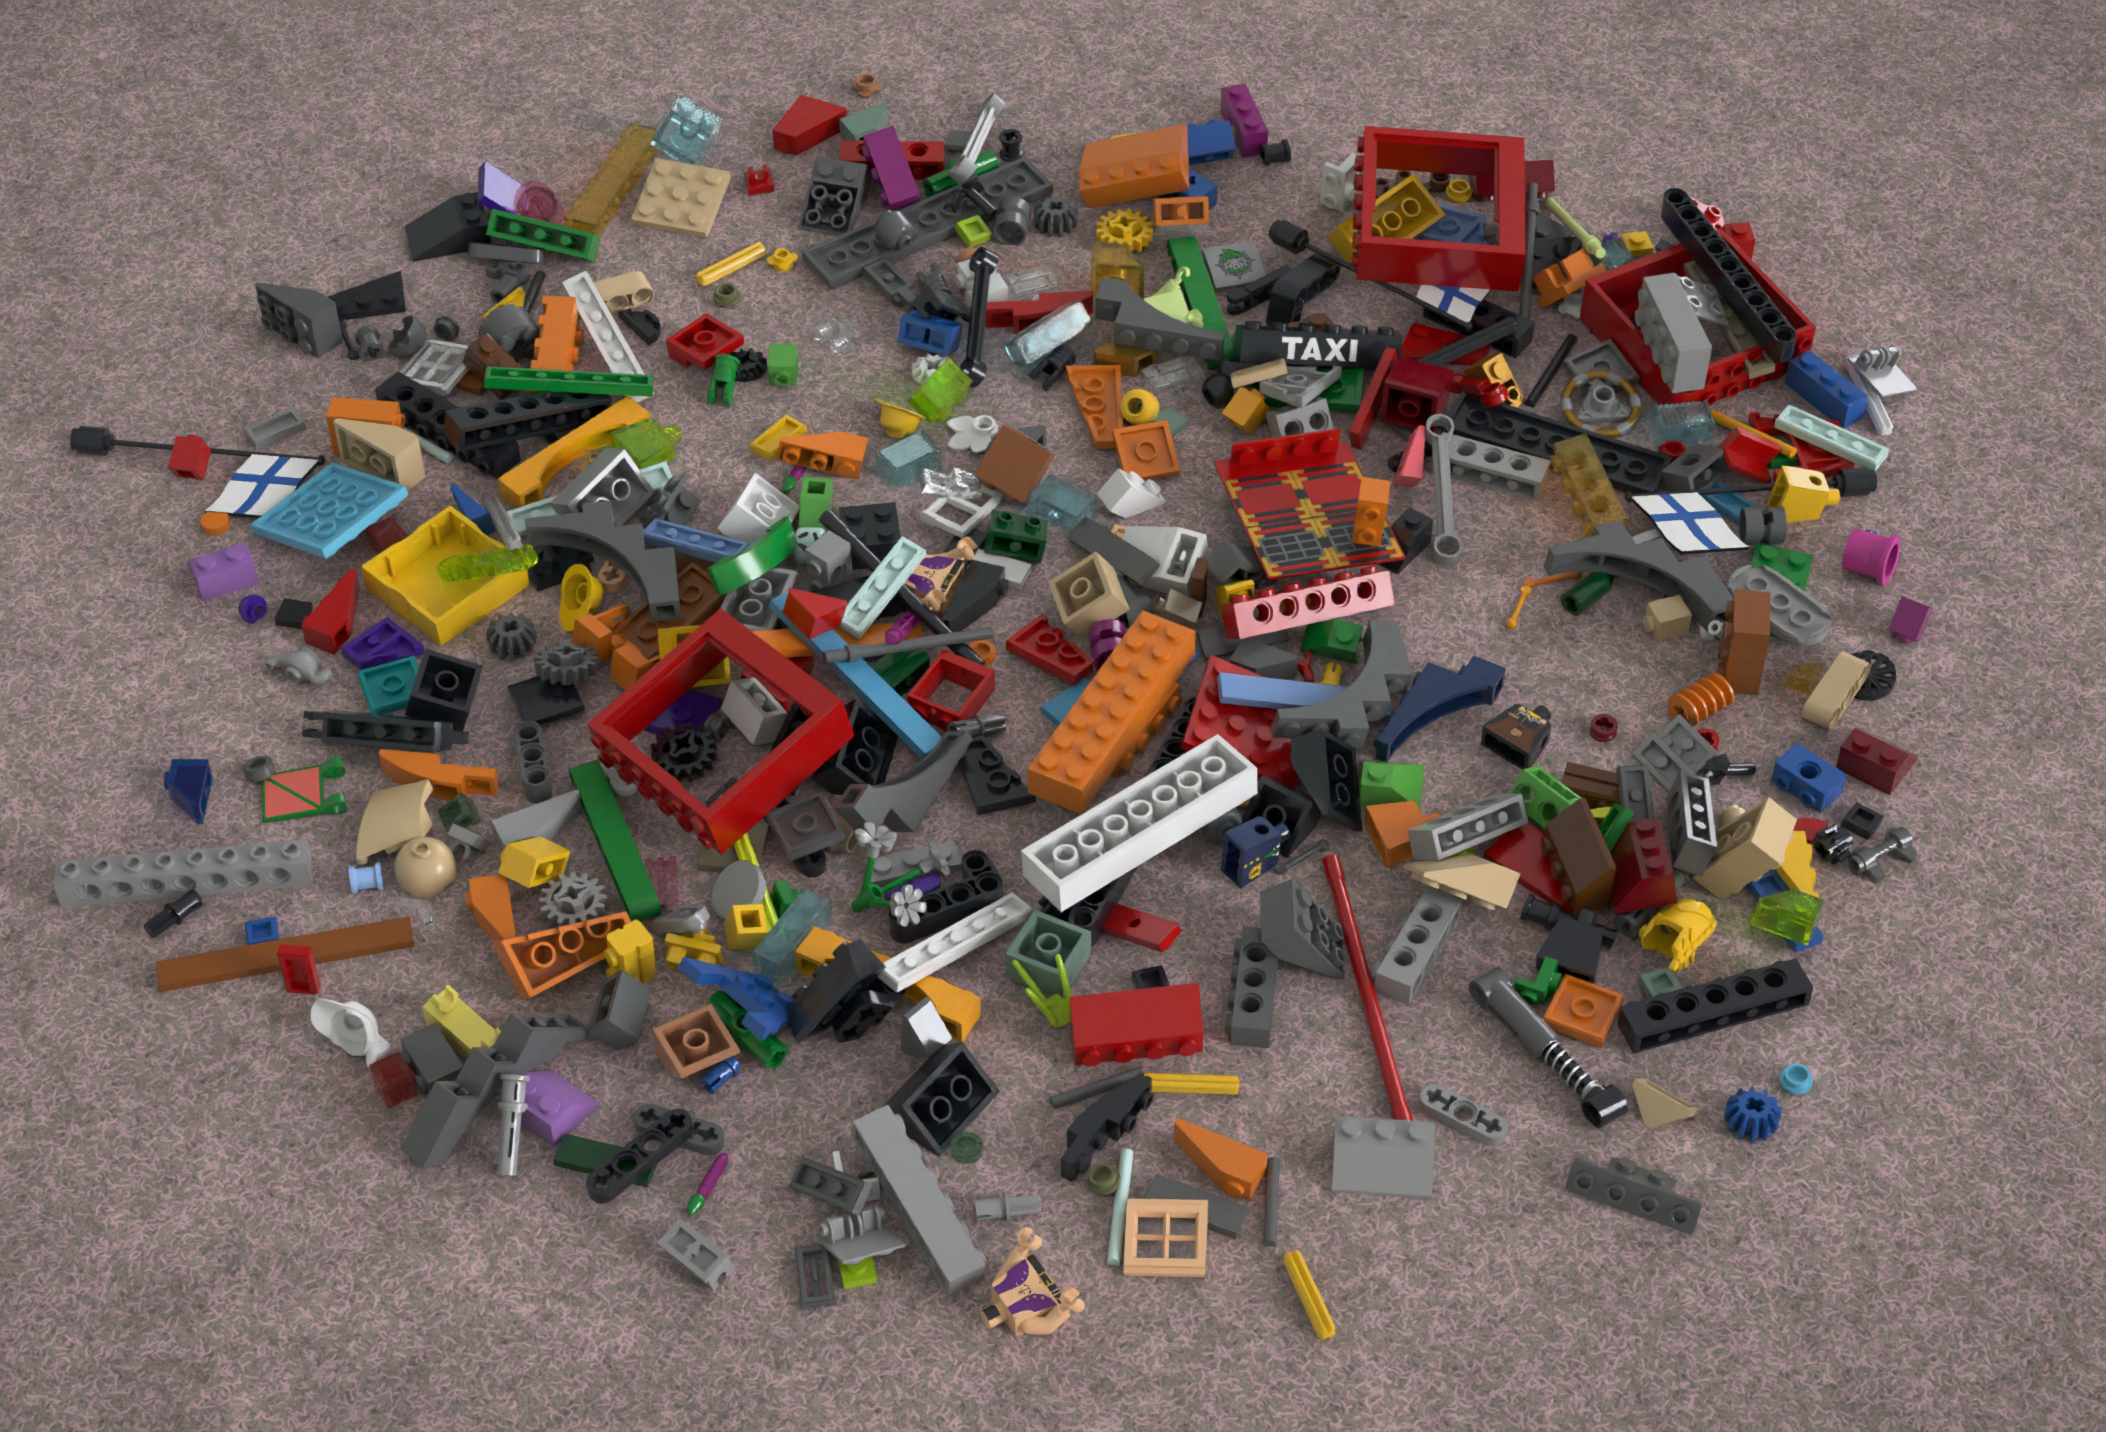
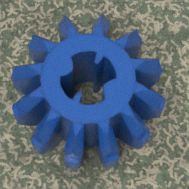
M1753 1085L1748 1092L1739 1088L1735 1095H1730V1098H1728L1727 1108H1725L1724 1112L1729 1132L1738 1131L1739 1140L1745 1137V1135H1749L1752 1143L1757 1140V1136L1766 1141L1770 1137V1133L1775 1134L1779 1127L1782 1112L1781 1107L1777 1106V1097H1767L1766 1089L1762 1092H1756Z

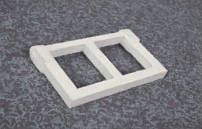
M965 472L935 502L919 514V518L926 524L933 527L937 526L960 538H964L991 510L1004 500L1005 492L997 487L993 491L980 483L981 479L978 476ZM965 485H968L992 496V498L985 505L979 507L955 496V494ZM945 503H948L973 516L961 526L939 516L936 512Z

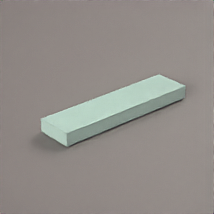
M1789 404L1775 420V428L1862 467H1867L1869 470L1876 471L1889 453V448Z
M902 536L847 604L839 628L860 640L924 559L926 550Z

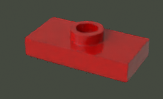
M280 944L277 956L286 991L288 993L318 994L320 981L312 948Z

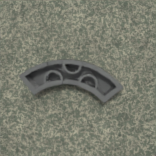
M1224 540L1205 557L1210 570L1219 582L1224 585L1241 580H1253L1254 588L1258 591L1278 583L1277 579L1268 580L1252 546H1236Z

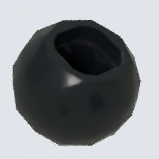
M1222 373L1208 376L1201 389L1206 401L1214 407L1227 406L1237 392V389L1233 388L1231 377Z

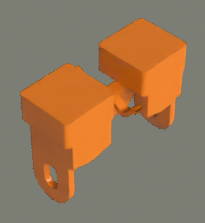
M626 604L616 606L595 616L587 614L575 619L573 645L576 646L583 643V648L593 647V651H598L599 663L612 657L610 678L625 691L660 661V655L649 660L641 655L639 648L627 640L619 631H616L617 635L612 634V630L631 614V608ZM622 615L620 620L611 623L615 617Z

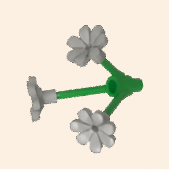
M872 822L864 823V830H855V838L858 839L859 846L867 847L866 855L868 856L864 882L860 889L861 892L857 895V899L851 903V908L854 912L859 913L863 909L889 907L891 908L892 915L897 917L899 925L907 926L909 922L917 925L920 922V916L917 912L924 913L927 909L925 902L918 901L922 897V891L919 888L913 889L912 885H905L902 887L901 893L894 892L892 894L891 901L882 900L883 894L922 872L926 874L933 869L940 871L944 877L951 876L952 872L947 867L946 859L944 856L940 857V851L934 839H931L928 842L929 858L920 862L919 867L883 887L871 884L875 858L879 856L880 849L886 852L892 850L897 834L895 832H888L886 826H879L875 829V825Z

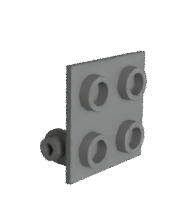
M1677 276L1697 318L1728 327L1729 323L1716 288L1710 284H1702L1692 281L1687 277Z
M1897 346L1876 348L1872 351L1864 350L1859 356L1847 359L1854 367L1855 372L1862 376L1869 383L1873 392L1881 398L1918 390L1896 366V363L1902 356V351Z
M872 1205L863 1208L859 1216L851 1213L850 1217L848 1213H843L842 1215L825 1218L823 1223L818 1225L820 1235L816 1236V1240L842 1264H857L864 1258L875 1255H889L893 1250L905 1247V1243L881 1223V1220L886 1218L882 1206Z

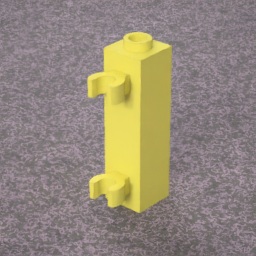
M446 985L445 990L438 995H432L427 1003L422 1006L425 1022L428 1026L436 1023L449 1045L467 1060L473 1047H493L501 1030L491 1027L458 998V992L450 985Z

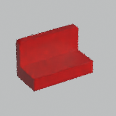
M1736 427L1719 444V448L1723 449V457L1728 468L1762 483L1770 484L1772 478L1766 466L1781 452L1778 444L1740 427Z

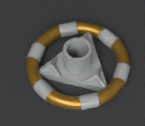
M1604 370L1587 371L1572 378L1565 386L1560 400L1562 414L1568 424L1611 438L1621 437L1631 431L1638 422L1642 409L1640 395L1636 388L1623 376ZM1594 380L1577 416H1575L1571 402L1573 392L1580 386ZM1600 380L1619 386L1626 392L1630 401V413L1616 399L1614 390L1610 386L1604 385ZM1624 421L1611 429H1597L1585 424V422Z

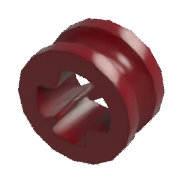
M1607 714L1596 715L1591 721L1590 735L1599 742L1612 741L1617 735V720ZM1601 726H1606L1607 730H1601Z

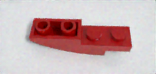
M1093 291L1039 293V300L987 302L986 328L1013 327L1014 334H1025L1072 324L1093 314Z

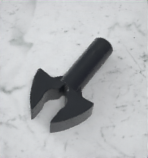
M1722 754L1705 762L1709 770H1701L1703 776L1709 779L1710 784L1718 785L1725 776L1754 775L1756 766L1753 763L1731 764L1732 762L1728 755Z

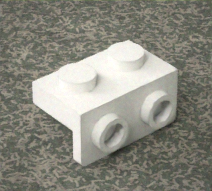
M1352 153L1340 166L1329 162L1323 165L1321 204L1330 209L1344 212L1353 202L1354 193L1358 194V191L1354 190L1355 174H1359V172L1354 171L1355 155L1357 154Z

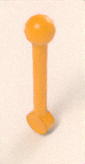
M1521 587L1520 599L1512 616L1506 620L1508 628L1513 629L1517 626L1516 619L1526 597L1532 593L1531 587Z

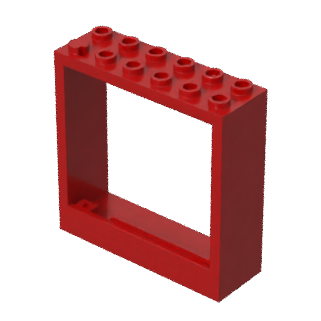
M1364 126L1363 137L1358 136L1357 152L1361 154L1355 155L1354 171L1359 172L1354 177V190L1358 191V194L1354 193L1353 210H1358V213L1353 215L1352 229L1357 230V233L1353 232L1352 249L1357 250V252L1352 253L1351 268L1356 269V280L1518 292L1525 260L1524 137ZM1376 169L1494 177V221L1499 224L1497 245L1371 236L1372 213L1375 212Z
M1721 228L1717 229L1716 231L1795 329L1797 336L1793 356L1790 360L1811 350L1816 326ZM1681 243L1587 278L1585 280L1580 320L1589 330L1590 327L1593 329L1592 334L1600 342L1609 338L1640 376L1638 384L1671 419L1680 415L1686 416L1691 411L1704 405L1709 407L1725 397L1732 398L1748 388H1757L1761 383L1768 380H1777L1787 373L1789 361L1783 363L1773 361L1775 363V372L1749 379L1744 372L1745 366L1743 361L1748 359L1755 364L1759 359L1764 358L1762 353L1764 350L1758 344L1710 363L1704 389L1679 393L1671 392L1668 384L1663 382L1659 365L1654 363L1650 346L1645 344L1643 334L1629 319L1635 317V311L1638 310V291L1642 289L1644 277L1676 273L1679 277H1687L1683 271V264L1694 260Z
M721 608L587 723L592 734L590 741L599 750L598 758L605 767L616 769L618 775L626 784L630 785L633 783L646 800L653 799L663 814L667 817L670 815L674 816L684 831L687 833L692 831L697 835L698 840L705 848L710 849L712 847L721 855L855 736L844 703L839 697ZM729 657L778 696L786 697L809 718L707 808L682 788L681 782L630 741L722 660Z

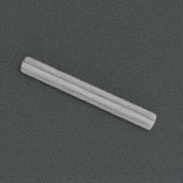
M495 495L491 499L486 497L484 500L485 509L489 513L509 551H513L515 548L520 550L522 548L521 537L500 499Z

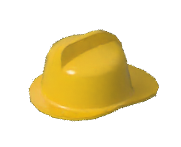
M874 398L875 401L882 405L880 425L886 429L887 435L892 438L902 439L905 435H912L920 421L926 419V417L900 408L882 399Z
M574 564L569 567L562 580L559 619L563 630L566 632L574 631L575 619L587 614L593 615L603 599V587L600 580L592 576L588 568L583 564Z

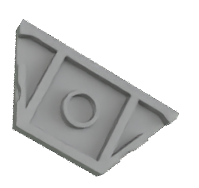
M1287 366V374L1260 381V393L1302 408L1341 378L1342 366H1333L1332 370L1328 373L1317 372L1316 366Z

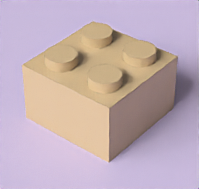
M1097 552L1092 553L1048 582L1064 625L1080 639L1089 636V630L1095 623L1107 619L1114 620L1130 610L1114 568Z

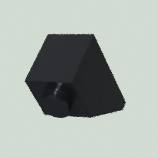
M1409 507L1391 526L1405 555V559L1378 564L1399 574L1431 543L1433 519Z

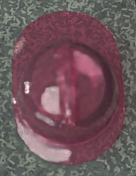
M530 181L523 184L517 190L514 197V208L518 215L563 226L565 222L563 206L554 192L545 183Z

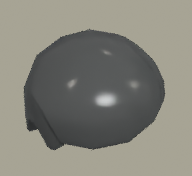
M413 315L402 319L404 324L402 330H393L394 340L390 342L388 350L399 358L413 356L423 347L426 340L424 327Z

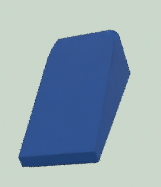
M451 484L450 490L460 512L475 523L485 535L493 533L495 527L489 513L457 485Z

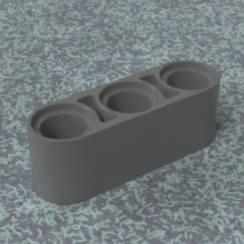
M534 721L521 722L515 727L514 736L524 792L528 801L538 804L549 800L552 796V785L540 725Z

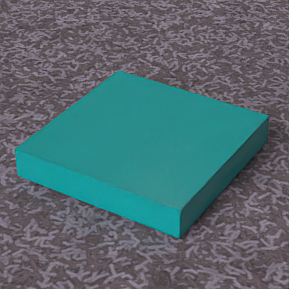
M414 656L357 671L370 713L387 714L407 708L419 670Z

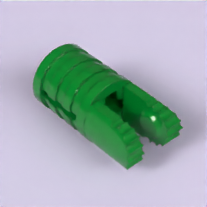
M726 354L715 356L713 376L710 380L706 404H714L719 387L725 389L723 406H731L736 373L738 371L737 367L740 363L738 358Z

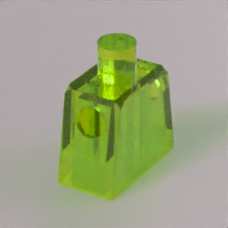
M652 418L611 432L612 447L625 449L638 469L665 461L668 463L676 457L674 442L683 438L681 429L677 424L663 429Z

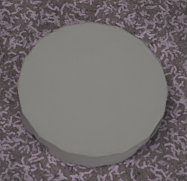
M746 860L735 861L719 874L711 895L712 907L718 916L725 919L733 905L761 904L765 894L766 880L762 877L761 872L763 871L760 867Z

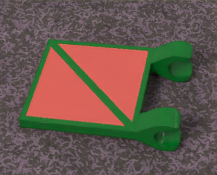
M333 757L320 765L276 772L269 778L262 780L263 823L292 820L319 814L334 815L346 813L347 805L344 803L342 794L335 793L324 799L323 777L338 778L345 776V768L342 766L341 758Z

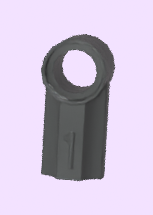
M1120 573L1116 574L1130 609L1119 616L1120 621L1124 620L1127 624L1125 628L1131 627L1142 610L1155 615L1153 613L1154 607L1149 597L1145 594L1140 596L1127 577L1121 576Z

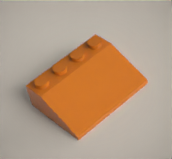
M1186 124L1086 143L1079 168V191L1088 208L1189 190L1188 127Z

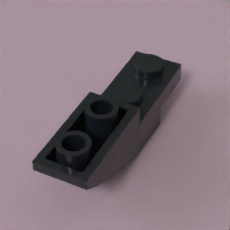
M1146 1075L1113 1089L1091 1104L1076 1118L1067 1129L1068 1150L1061 1158V1177L1073 1182L1079 1173L1084 1174L1088 1170L1092 1160L1091 1156L1096 1150L1101 1151L1105 1147L1109 1137L1119 1141L1124 1133L1129 1134L1133 1130L1139 1112L1141 1110L1146 1111L1153 1101L1154 1093H1152L1151 1077Z

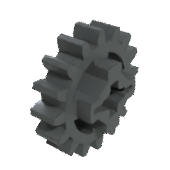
M563 642L562 645L556 643V647L545 646V651L539 650L538 656L534 657L536 676H541L543 681L551 679V684L558 681L561 682V685H571L572 682L578 684V680L589 681V676H596L597 671H600L598 651H593L591 646L583 648V643L574 646L573 642Z

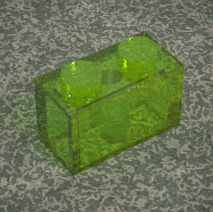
M949 358L933 372L910 397L908 402L920 415L926 417L925 420L932 424L938 418L943 421L954 411L951 405L954 402L958 405L969 394L966 389L973 381Z

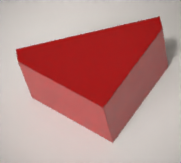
M789 588L783 607V614L808 639H812L841 625L847 601Z

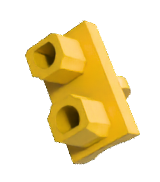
M707 927L695 934H691L690 931L684 932L683 936L667 932L664 940L668 949L665 962L670 969L679 970L677 967L683 957L723 966L726 957L722 956V946L715 944L716 936L707 934Z

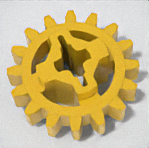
M1119 208L1115 214L1108 211L1107 217L1101 216L1100 222L1096 223V240L1100 241L1101 248L1108 246V252L1118 250V255H1121L1123 251H1127L1129 255H1132V250L1142 252V246L1149 247V241L1153 240V223L1149 222L1148 216L1141 217V211L1134 214L1130 208L1127 211H1122Z

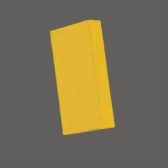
M785 414L749 444L750 450L771 462L777 457L780 438L802 436L807 432V426Z

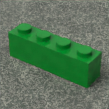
M496 209L491 211L486 235L592 262L596 260L601 236L594 233Z

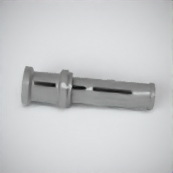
M500 1074V1079L503 1080L502 1098L498 1102L497 1107H499V1111H502L496 1174L516 1176L522 1112H525V1109H527V1103L524 1100L526 1082L530 1081V1076Z

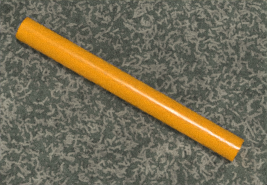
M1705 405L1699 411L1700 416L1733 431L1736 427H1740L1777 443L1781 450L1780 453L1789 458H1793L1797 452L1795 447Z

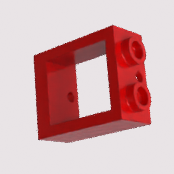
M943 649L909 692L907 702L927 723L937 726L940 730L946 732L950 722L971 719L972 716L979 712L995 691V670ZM944 679L973 690V693L958 712L928 700Z

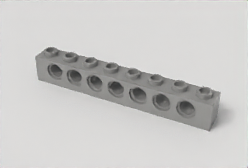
M308 839L62 860L55 862L53 885L60 907L182 897L191 889L199 895L302 887L312 886L313 860Z

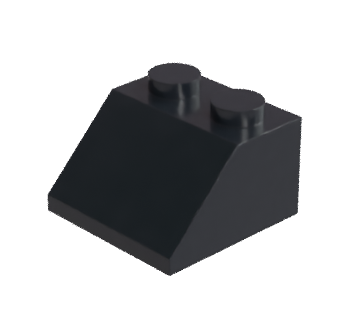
M1262 775L1257 784L1258 794L1251 797L1242 816V824L1259 816L1264 817L1273 826L1283 823L1290 832V838L1281 843L1280 855L1289 858L1314 830L1322 813L1311 795L1277 777Z

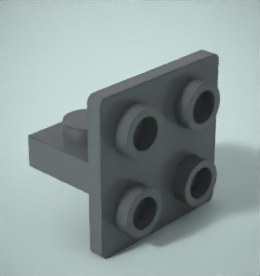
M685 471L678 478L675 475L672 476L665 484L664 489L659 487L650 497L651 506H647L637 518L640 521L639 524L643 525V529L655 518L683 526L687 525L701 502L683 487L690 476L688 472Z

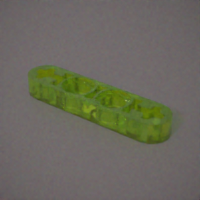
M525 544L522 545L520 550L515 548L513 551H509L506 547L451 556L442 560L436 568L444 582H453L527 570L534 566L539 559L533 546Z

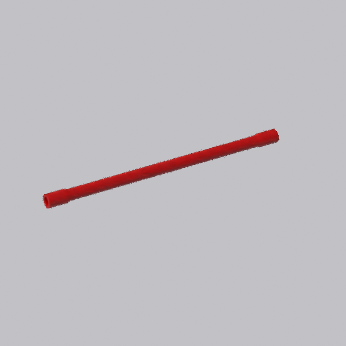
M1334 854L1328 855L1322 859V865L1327 883L1331 888L1340 925L1344 932L1345 943L1392 1109L1391 1116L1394 1120L1413 1121L1411 1110L1407 1106L1346 888V879L1340 857Z

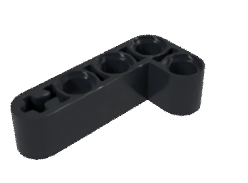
M1315 253L1281 276L1274 284L1271 292L1266 324L1272 326V322L1290 323L1300 321L1303 306L1335 282L1340 274L1341 265Z
M981 850L966 852L961 859L962 880L923 894L918 900L919 902H925L927 909L924 913L917 912L920 916V922L917 925L910 922L907 926L899 925L897 917L893 916L890 910L889 927L891 938L903 944L913 942L944 930L1002 898L1003 881L989 856Z

